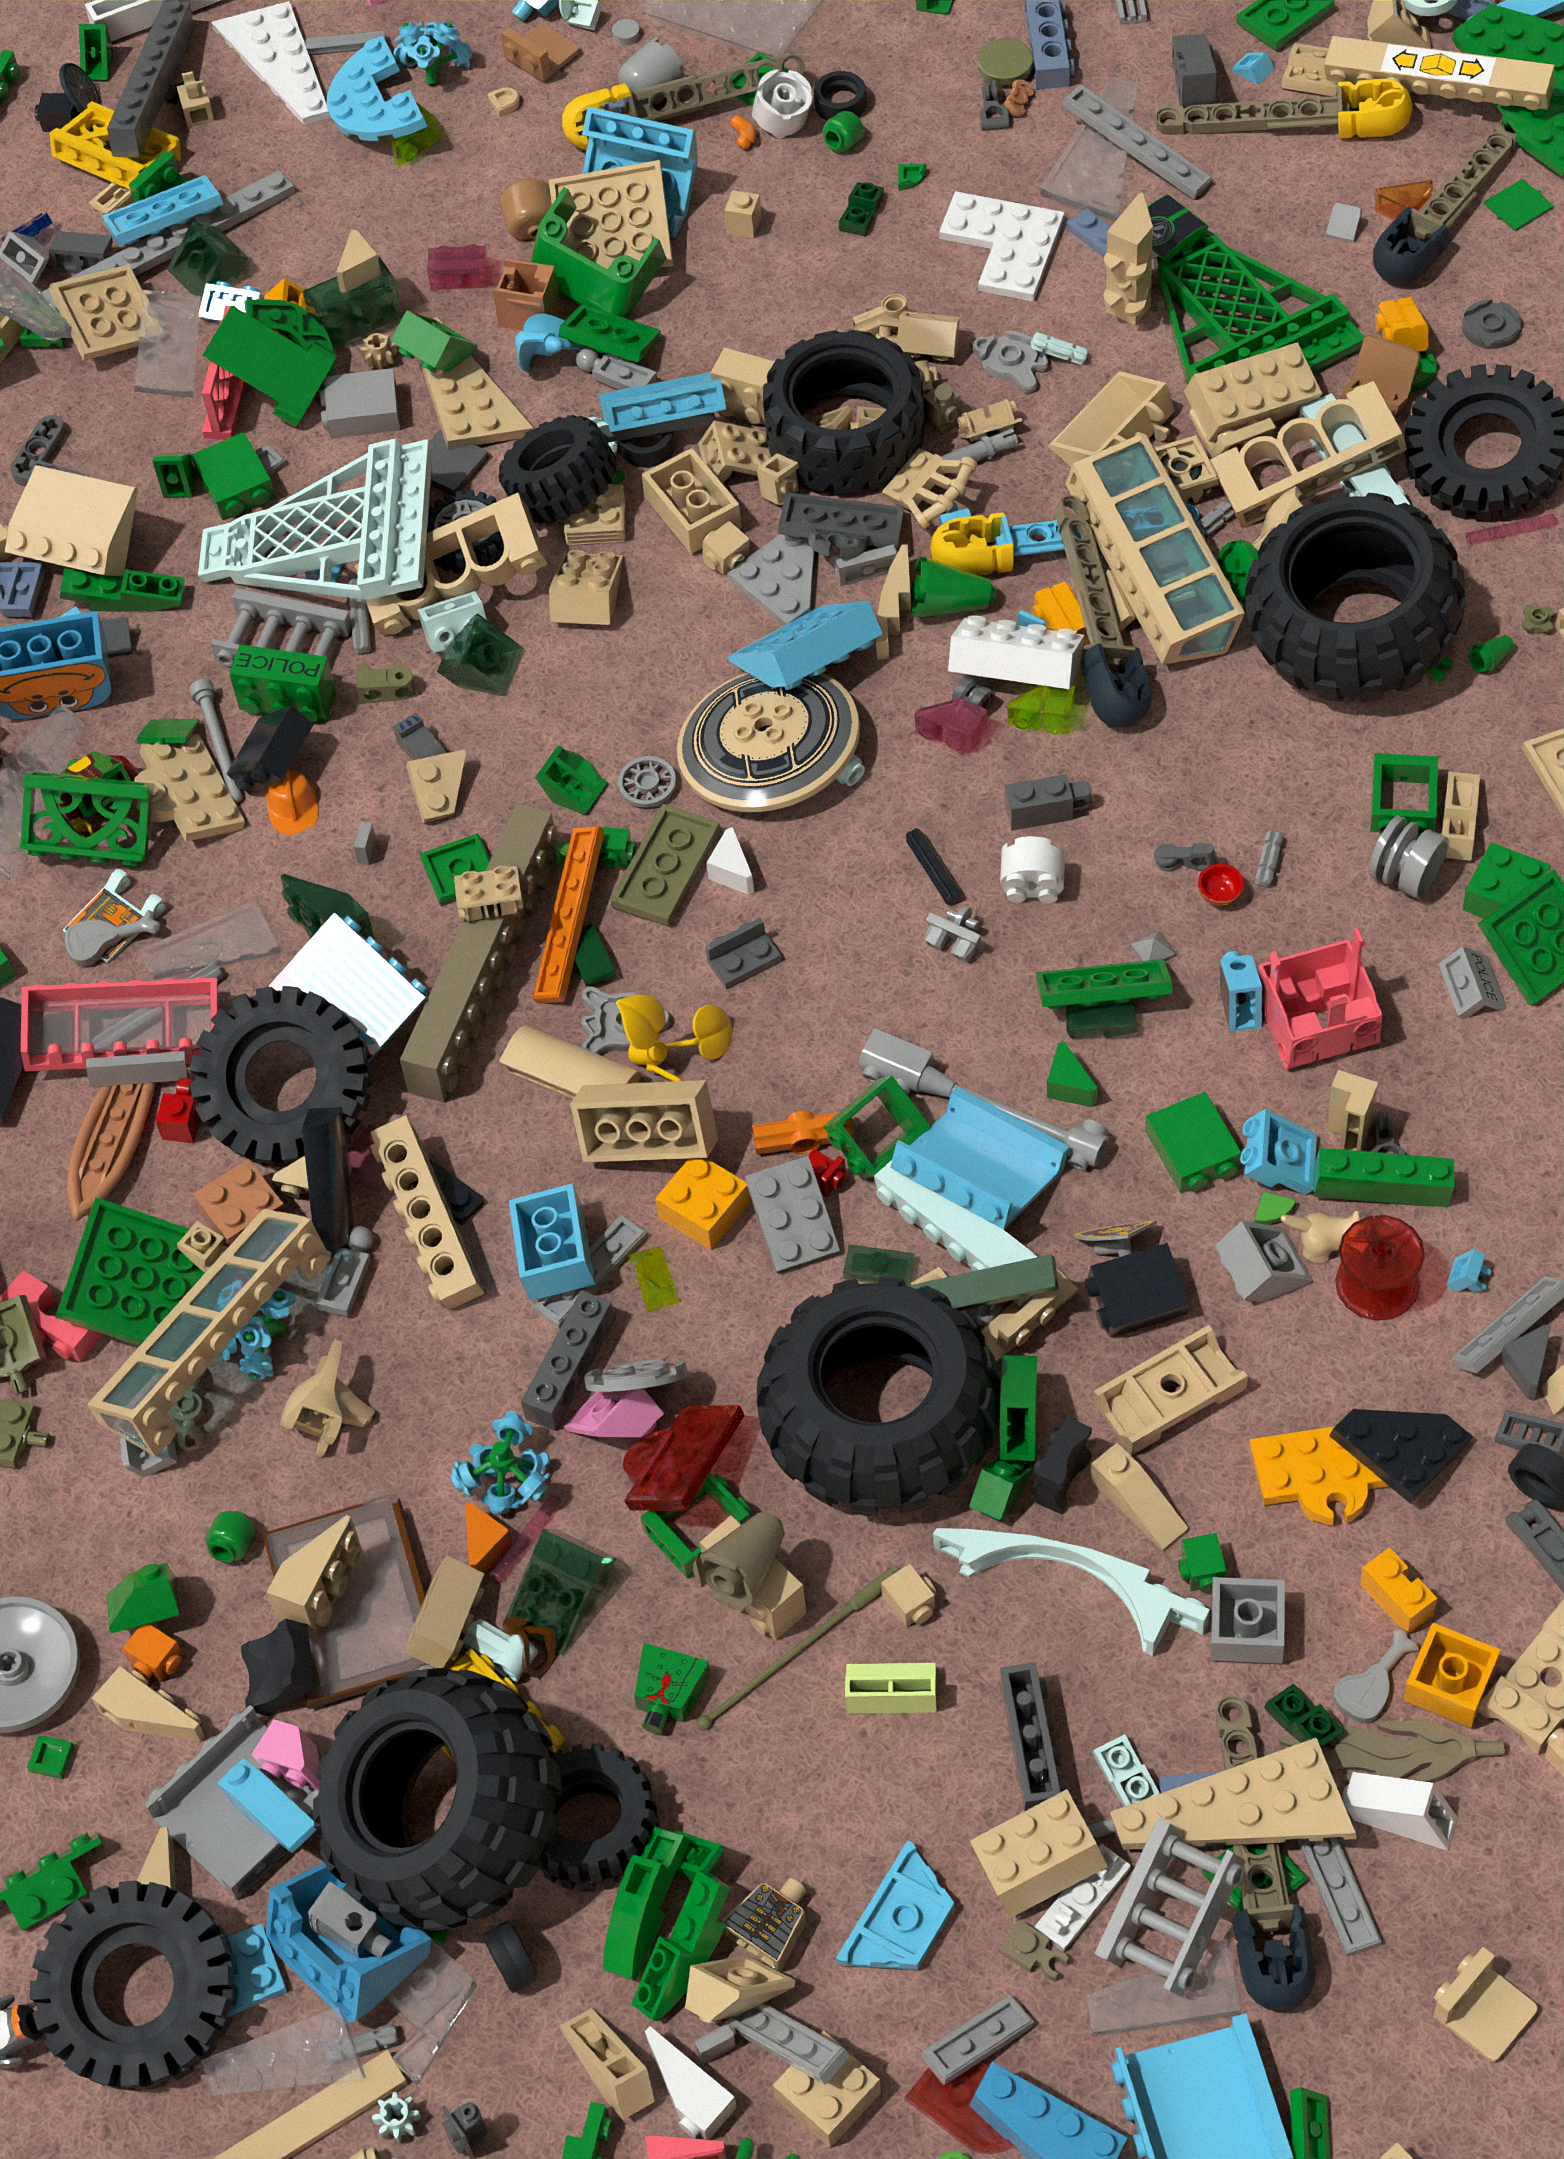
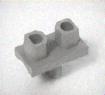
M964 905L959 912L949 909L946 917L953 920L954 923L931 912L926 919L929 928L924 940L925 943L941 951L948 937L957 940L951 951L952 956L966 963L969 962L976 949L982 951L986 945V942L981 940L982 936L966 929V927L976 930L979 921L971 918L972 908Z

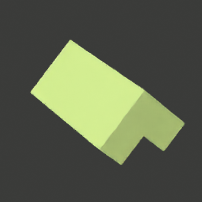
M936 1663L846 1664L845 1699L847 1714L937 1712Z

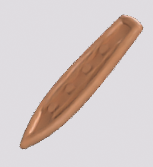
M127 1045V1048L146 1047V1046H143V1045ZM156 1082L100 1086L78 1131L68 1165V1202L75 1221L81 1220L90 1213L95 1197L105 1199L121 1180L140 1141Z

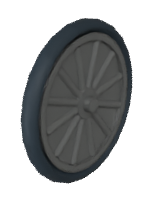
M63 64L59 71L60 82L64 93L72 105L81 113L88 108L87 104L91 101L101 105L98 91L87 73L76 64Z

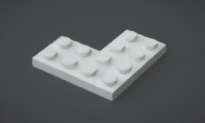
M955 191L940 228L939 239L991 249L978 283V291L1034 302L1064 222L1065 212Z

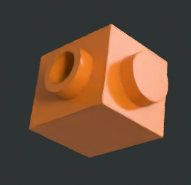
M150 1624L139 1626L122 1648L128 1662L133 1664V1670L140 1673L146 1680H149L152 1676L160 1682L167 1675H172L176 1672L183 1656L177 1641Z

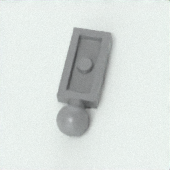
M586 348L581 350L576 358L578 367L585 372L592 371L594 380L618 390L652 384L657 381V373L633 362L624 361L621 357L606 353L602 359H599L596 351Z
M357 1226L351 1229L348 1243L349 1249L340 1247L336 1250L315 1302L317 1310L349 1317L371 1261L369 1254L363 1253L369 1250L373 1244V1235L366 1227Z

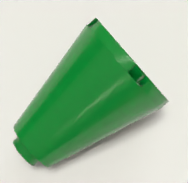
M919 556L914 571L920 572V575H917L916 581L912 583L911 612L914 613L913 617L923 618L986 610L989 604H994L996 586L991 585L990 579L927 557Z

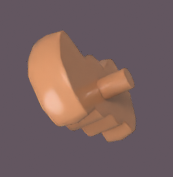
M1017 79L1013 82L1010 95L1004 102L1005 107L1008 108V112L1012 116L1021 117L1026 113L1024 104L1034 94L1030 83L1023 79Z

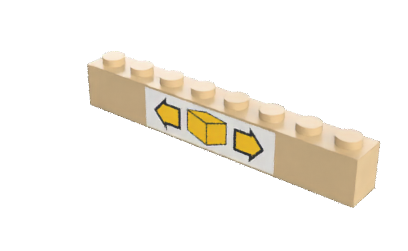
M1332 36L1324 62L1327 81L1337 84L1338 82L1348 81L1356 84L1362 80L1391 79L1402 84L1408 91L1419 95L1432 94L1448 99L1462 98L1473 102H1492L1501 106L1514 105L1526 107L1530 110H1548L1556 82L1555 67L1552 64Z

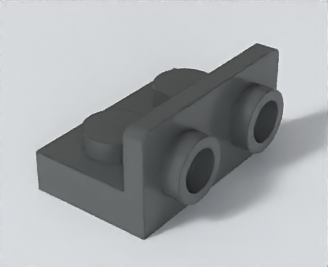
M761 918L753 922L744 923L737 930L725 936L715 938L705 947L707 962L725 989L782 961L781 954L765 933L764 922Z

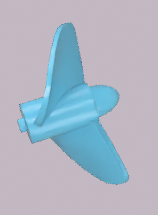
M543 313L528 318L524 324V331H520L515 340L517 362L521 370L527 373L531 370L534 354L552 356L562 349H583L585 345L572 344L567 339L558 337L560 325L564 320Z

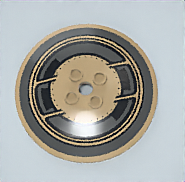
M747 672L722 683L708 693L693 708L681 728L677 744V758L684 779L690 788L701 798L713 805L732 811H771L806 800L833 782L842 773L854 755L860 735V721L851 695L839 682L824 673L813 677L807 675L801 679L802 684L789 690H785L784 687H770ZM763 726H770L765 731H758Z

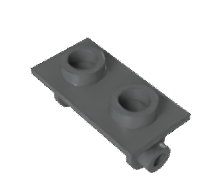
M466 2103L452 2113L448 2111L446 2106H443L442 2110L447 2120L442 2123V2126L447 2132L449 2141L458 2154L465 2150L469 2158L474 2159L471 2149L483 2142L487 2137V2127L482 2120L483 2118L478 2106L473 2103Z

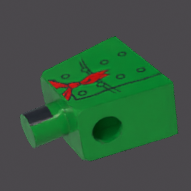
M644 1643L634 1699L636 1708L647 1712L642 1724L645 1730L661 1734L667 1718L685 1722L710 1678L709 1662Z

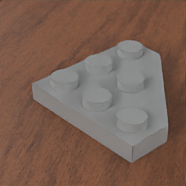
M779 534L727 573L730 582L782 626L811 611L814 550L809 545L808 538H791L787 535Z

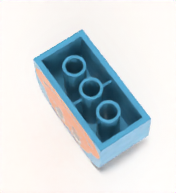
M98 611L0 627V716L10 719H27L86 709L101 704L109 697L111 693V678L107 639Z

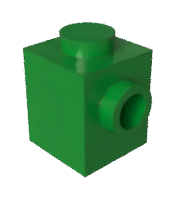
M1217 1533L1182 1539V1559L1178 1560L1182 1581L1188 1580L1191 1591L1212 1592L1213 1577L1226 1578L1227 1572Z

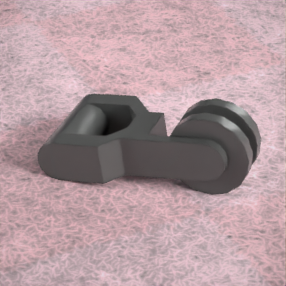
M992 80V85H988V81H984V87H982L984 108L980 110L981 130L1009 128L1008 108L999 104L997 100L996 80ZM990 113H998L1002 116L997 118H986V116H988Z
M1195 843L1191 847H1176L1173 844H1163L1154 853L1156 864L1162 871L1176 869L1180 865L1181 859H1183L1185 867H1191L1201 872L1208 866L1220 864L1215 848L1210 843Z
M1391 1110L1386 1111V1116H1383L1382 1111H1377V1117H1374L1375 1148L1371 1152L1392 1151L1394 1154L1405 1155V1150L1394 1143V1138H1379L1383 1137L1384 1131L1387 1132V1137H1392L1393 1119Z

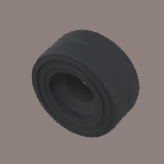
M509 1920L483 1934V1940L512 1993L523 1989L539 1979L526 1949Z

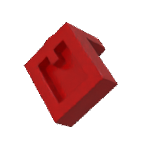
M813 1149L808 1156L820 1192L823 1196L827 1197L833 1189L838 1190L846 1180L845 1159L838 1156L833 1161L821 1152Z

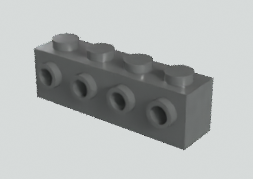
M1036 1662L1000 1668V1684L1024 1812L1066 1790L1064 1777H1057L1056 1766L1061 1765L1057 1743L1051 1744L1049 1732H1054L1051 1710L1045 1711L1043 1699L1048 1698L1045 1677H1038Z

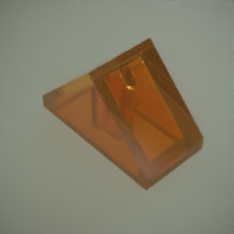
M1427 180L1376 188L1375 212L1389 219L1396 220L1397 216L1407 207L1419 210L1432 196L1433 181Z

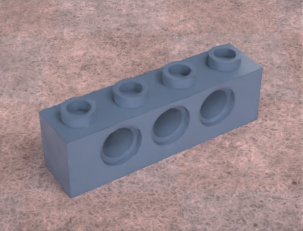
M1025 0V17L1030 50L1033 54L1036 90L1070 87V76H1074L1073 59H1068V56H1071L1070 39H1065L1068 36L1067 19L1062 20V17H1065L1064 0Z

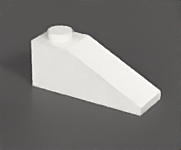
M649 2026L645 2031L646 2038L677 2115L681 2120L678 2123L679 2126L694 2139L699 2135L704 2140H709L737 2108L735 2097Z

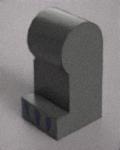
M417 713L412 714L393 726L397 744L412 760L446 753L442 745L434 739V736L424 726L422 718Z

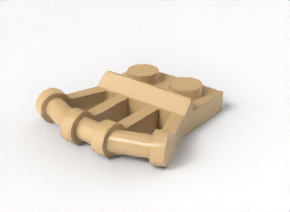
M918 448L882 493L888 500L912 511L922 528L926 529L930 526V521L943 512H949L952 509L953 502L958 496H963L967 491L966 484L969 477L976 471L978 464L970 457H962L961 460H944L938 454L933 455ZM944 473H958L956 479L952 480L943 476ZM934 485H937L947 491L944 495H937L930 490ZM923 500L932 506L921 512L917 505Z

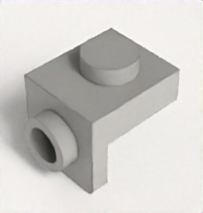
M174 1437L170 1444L164 1447L156 1457L126 1439L120 1438L122 1451L120 1458L124 1467L142 1477L149 1476L178 1462Z

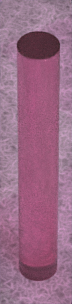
M1553 513L1465 533V538L1469 545L1555 526L1556 517Z
M549 1494L489 1574L491 1578L501 1583L561 1503V1500L556 1495Z

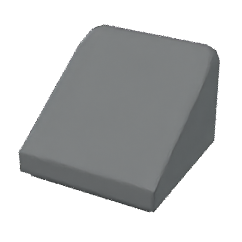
M1335 203L1325 237L1353 243L1361 224L1362 209L1360 207Z

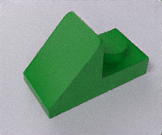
M677 1830L675 1833L685 1836L690 1843L676 1872L686 1875L692 1883L698 1870L709 1872L715 1876L724 1863L725 1848L721 1844Z

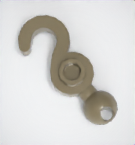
M167 1369L163 1370L162 1377L168 1372ZM202 1375L196 1379L182 1398L169 1410L173 1421L177 1425L182 1426V1429L178 1432L177 1442L187 1452L200 1449L204 1442L203 1431L196 1427V1424L204 1415L203 1403L200 1396L197 1395L203 1386Z

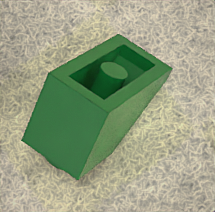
M191 452L161 453L153 456L152 462L163 498H193L196 470L191 458Z

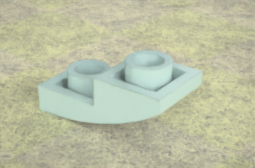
M1125 1734L1092 1751L1095 1760L1123 1807L1160 1794L1145 1764L1141 1765Z

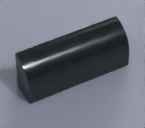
M0 997V1123L3 1120L24 1066L21 1056L22 1004ZM33 1013V1041L44 1013Z
M342 1107L308 1109L302 1126L312 1223L326 1250L331 1251L347 1245L351 1229L354 1228Z

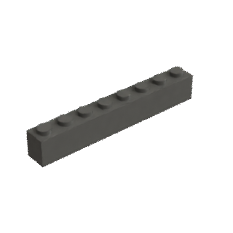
M178 0L163 1L107 127L112 156L140 158L168 93L169 86L175 77L194 32L190 2H179Z

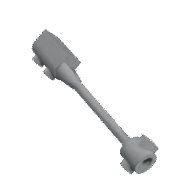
M873 1029L862 1050L858 1066L864 1070L862 1077L874 1083L879 1078L892 1075L907 1096L912 1090L917 1093L925 1092L950 1097L951 1092L955 1088L960 1087L1070 1146L1067 1155L1070 1157L1068 1163L1078 1170L1085 1171L1088 1165L1096 1168L1107 1150L1109 1143L1107 1134L1109 1131L1102 1124L1094 1120L1085 1119L1082 1126L1077 1124L1067 1131L957 1085V1082L934 1069L936 1062L931 1051L881 1030Z

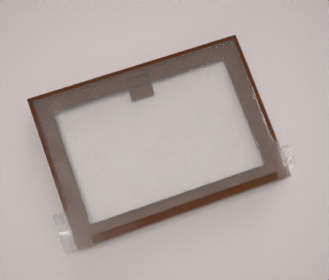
M380 1488L368 1494V1502L262 1533L273 1577H275L282 1562L346 1515L352 1517L361 1548L363 1549L360 1563L356 1568L352 1567L347 1577V1586L343 1595L337 1597L331 1607L332 1614L328 1624L325 1627H321L316 1637L309 1635L314 1689L304 1695L308 1710L368 1692L386 1680L407 1678V1672L435 1668L403 1652L425 1599V1594L396 1493L389 1495L387 1489Z

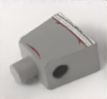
M330 1881L308 1911L310 1929L357 1958L366 1949L381 1959L393 1943L391 1938L378 1930L380 1925L377 1914L373 1911H368L349 1894ZM354 1926H359V1927H361V1929H359V1930H357V1931H351V1930H349L350 1928H352V1927H354Z

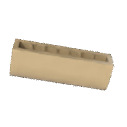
M528 1025L521 1026L514 1033L499 1060V1063L506 1072L571 1099L576 1096L582 1086L638 1083L642 1076V1072Z

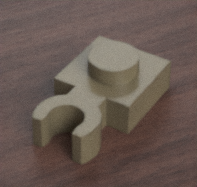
M1020 1919L999 1948L1001 1955L1030 1973L1037 1964L1042 1968L1044 1976L1051 1981H1057L1058 1973L1049 1967L1050 1963L1059 1961L1065 1966L1069 1963V1958L1064 1952L1060 1950L1049 1951L1047 1949L1051 1943L1050 1938Z

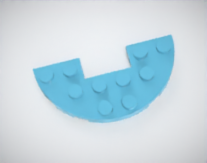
M383 35L368 40L364 47L341 67L332 80L327 94V109L335 126L345 135H357L360 140L379 141L381 136L390 134L394 138H398L427 127L410 90L396 94L392 99L385 102L376 85L377 82L400 71Z

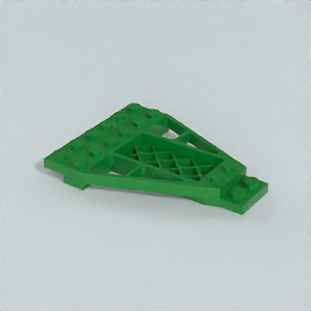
M1208 230L1190 248L1184 245L1167 264L1152 254L1155 273L1187 385L1194 374L1297 342L1312 373L1362 347L1365 336L1349 320L1350 311L1334 294L1325 296L1226 246L1216 234ZM1218 262L1222 265V268L1211 267V265ZM1192 274L1199 275L1198 280L1186 279V277ZM1253 275L1276 287L1267 291ZM1203 277L1219 278L1218 283L1203 281ZM1224 279L1235 280L1239 285L1223 284ZM1189 289L1195 290L1194 295L1189 291ZM1199 292L1215 293L1214 298L1199 296ZM1291 293L1311 305L1289 315L1276 300ZM1224 294L1236 297L1235 301L1219 299V296ZM1240 297L1251 298L1255 304L1239 302ZM1171 298L1176 299L1198 326L1181 333ZM1206 308H1211V312L1209 313ZM1219 309L1232 312L1231 316L1215 314V311ZM1236 312L1252 314L1251 320L1235 317ZM1256 316L1269 317L1272 322L1257 321ZM1222 326H1227V331H1225ZM1232 327L1247 329L1248 333L1244 335L1231 333ZM1207 336L1220 349V351L1190 365L1185 345Z

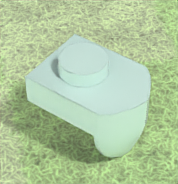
M559 0L560 13L565 22L571 26L595 30L603 7L599 0Z

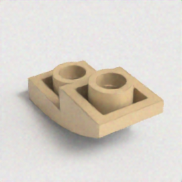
M198 1221L177 1244V1248L205 1273L228 1248L224 1245L223 1236Z

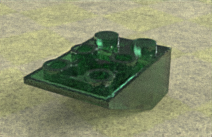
M286 874L280 876L283 886L281 894L288 903L287 914L295 924L301 922L306 927L305 931L310 939L334 913L344 919L347 915L350 916L362 927L359 933L366 940L369 936L374 938L368 912L349 893Z
M542 1529L505 1619L521 1617L526 1620L527 1626L553 1629L556 1632V1652L564 1655L602 1592L617 1557L557 1529ZM526 1633L528 1639L546 1647L544 1635Z

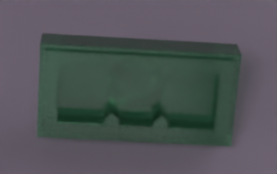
M849 1244L843 1270V1279L850 1280L856 1278L858 1281L879 1283L880 1276L903 1278L906 1286H910L915 1253Z

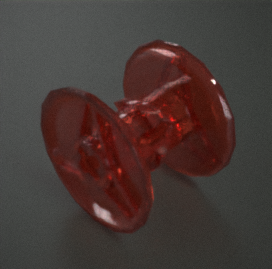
M1376 1215L1367 1216L1354 1222L1342 1235L1339 1246L1341 1264L1335 1278L1337 1295L1345 1307L1359 1317L1375 1321L1394 1319L1406 1313L1417 1300L1420 1289L1418 1273L1422 1269L1425 1258L1423 1241L1412 1226L1399 1218Z

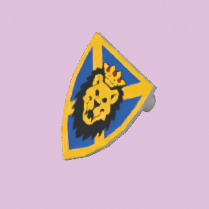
M1157 1220L1075 1233L1073 1237L1079 1240L1099 1241L1094 1244L1096 1255L1119 1253V1257L1132 1254L1130 1237L1157 1224Z

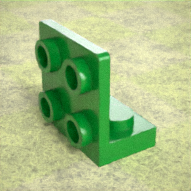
M166 150L129 183V188L135 203L190 180L179 174L175 155Z

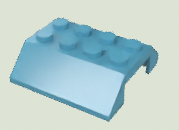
M587 107L582 135L589 136L582 174L660 160L670 238L675 239L688 213L698 163L695 130Z

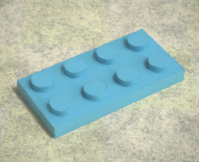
M203 175L102 215V219L119 246L123 244L130 245L138 241L140 237L148 234H158L170 225L186 223L195 215L211 213L218 206L223 205L220 193L207 176Z

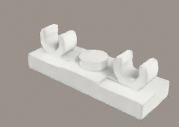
M1103 1844L1099 1846V1849L1108 1867L1064 1889L1035 1925L1037 1931L1050 1938L1051 1943L1063 1952H1065L1131 1870L1129 1863Z

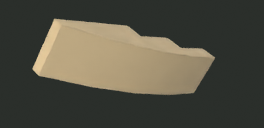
M908 544L901 545L890 566L881 592L877 621L883 634L876 638L877 660L889 659L888 635L900 634L899 610H911Z

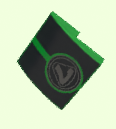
M1169 194L1159 198L1147 207L1153 225L1152 254L1165 264L1184 245L1190 248L1209 228L1204 221Z

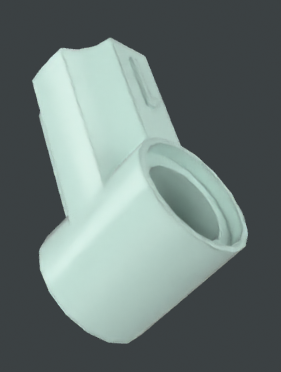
M482 1619L473 1622L463 1640L464 1647L467 1649L471 1648L479 1656L482 1653L485 1654L494 1664L497 1672L504 1677L508 1674L509 1680L518 1682L524 1673L522 1668L523 1645L518 1635L513 1634L509 1636ZM529 1642V1662L531 1664V1662L537 1656L538 1651L534 1647V1645H532Z

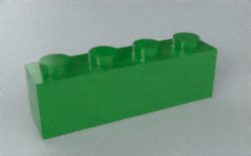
M1319 1148L1314 1165L1313 1197L1448 1207L1454 1190V1159Z

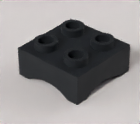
M1066 1417L1061 1428L1057 1426L1054 1428L1048 1441L1050 1448L1046 1456L1040 1455L1033 1469V1474L1036 1475L1033 1490H1036V1504L1062 1515L1067 1505L1066 1493L1070 1482L1081 1470L1087 1467L1091 1460V1453L1086 1447V1443L1092 1434L1091 1427Z
M284 1619L268 1635L248 1641L241 1646L242 1658L249 1674V1691L245 1699L246 1708L251 1705L257 1714L269 1716L314 1689L308 1624Z

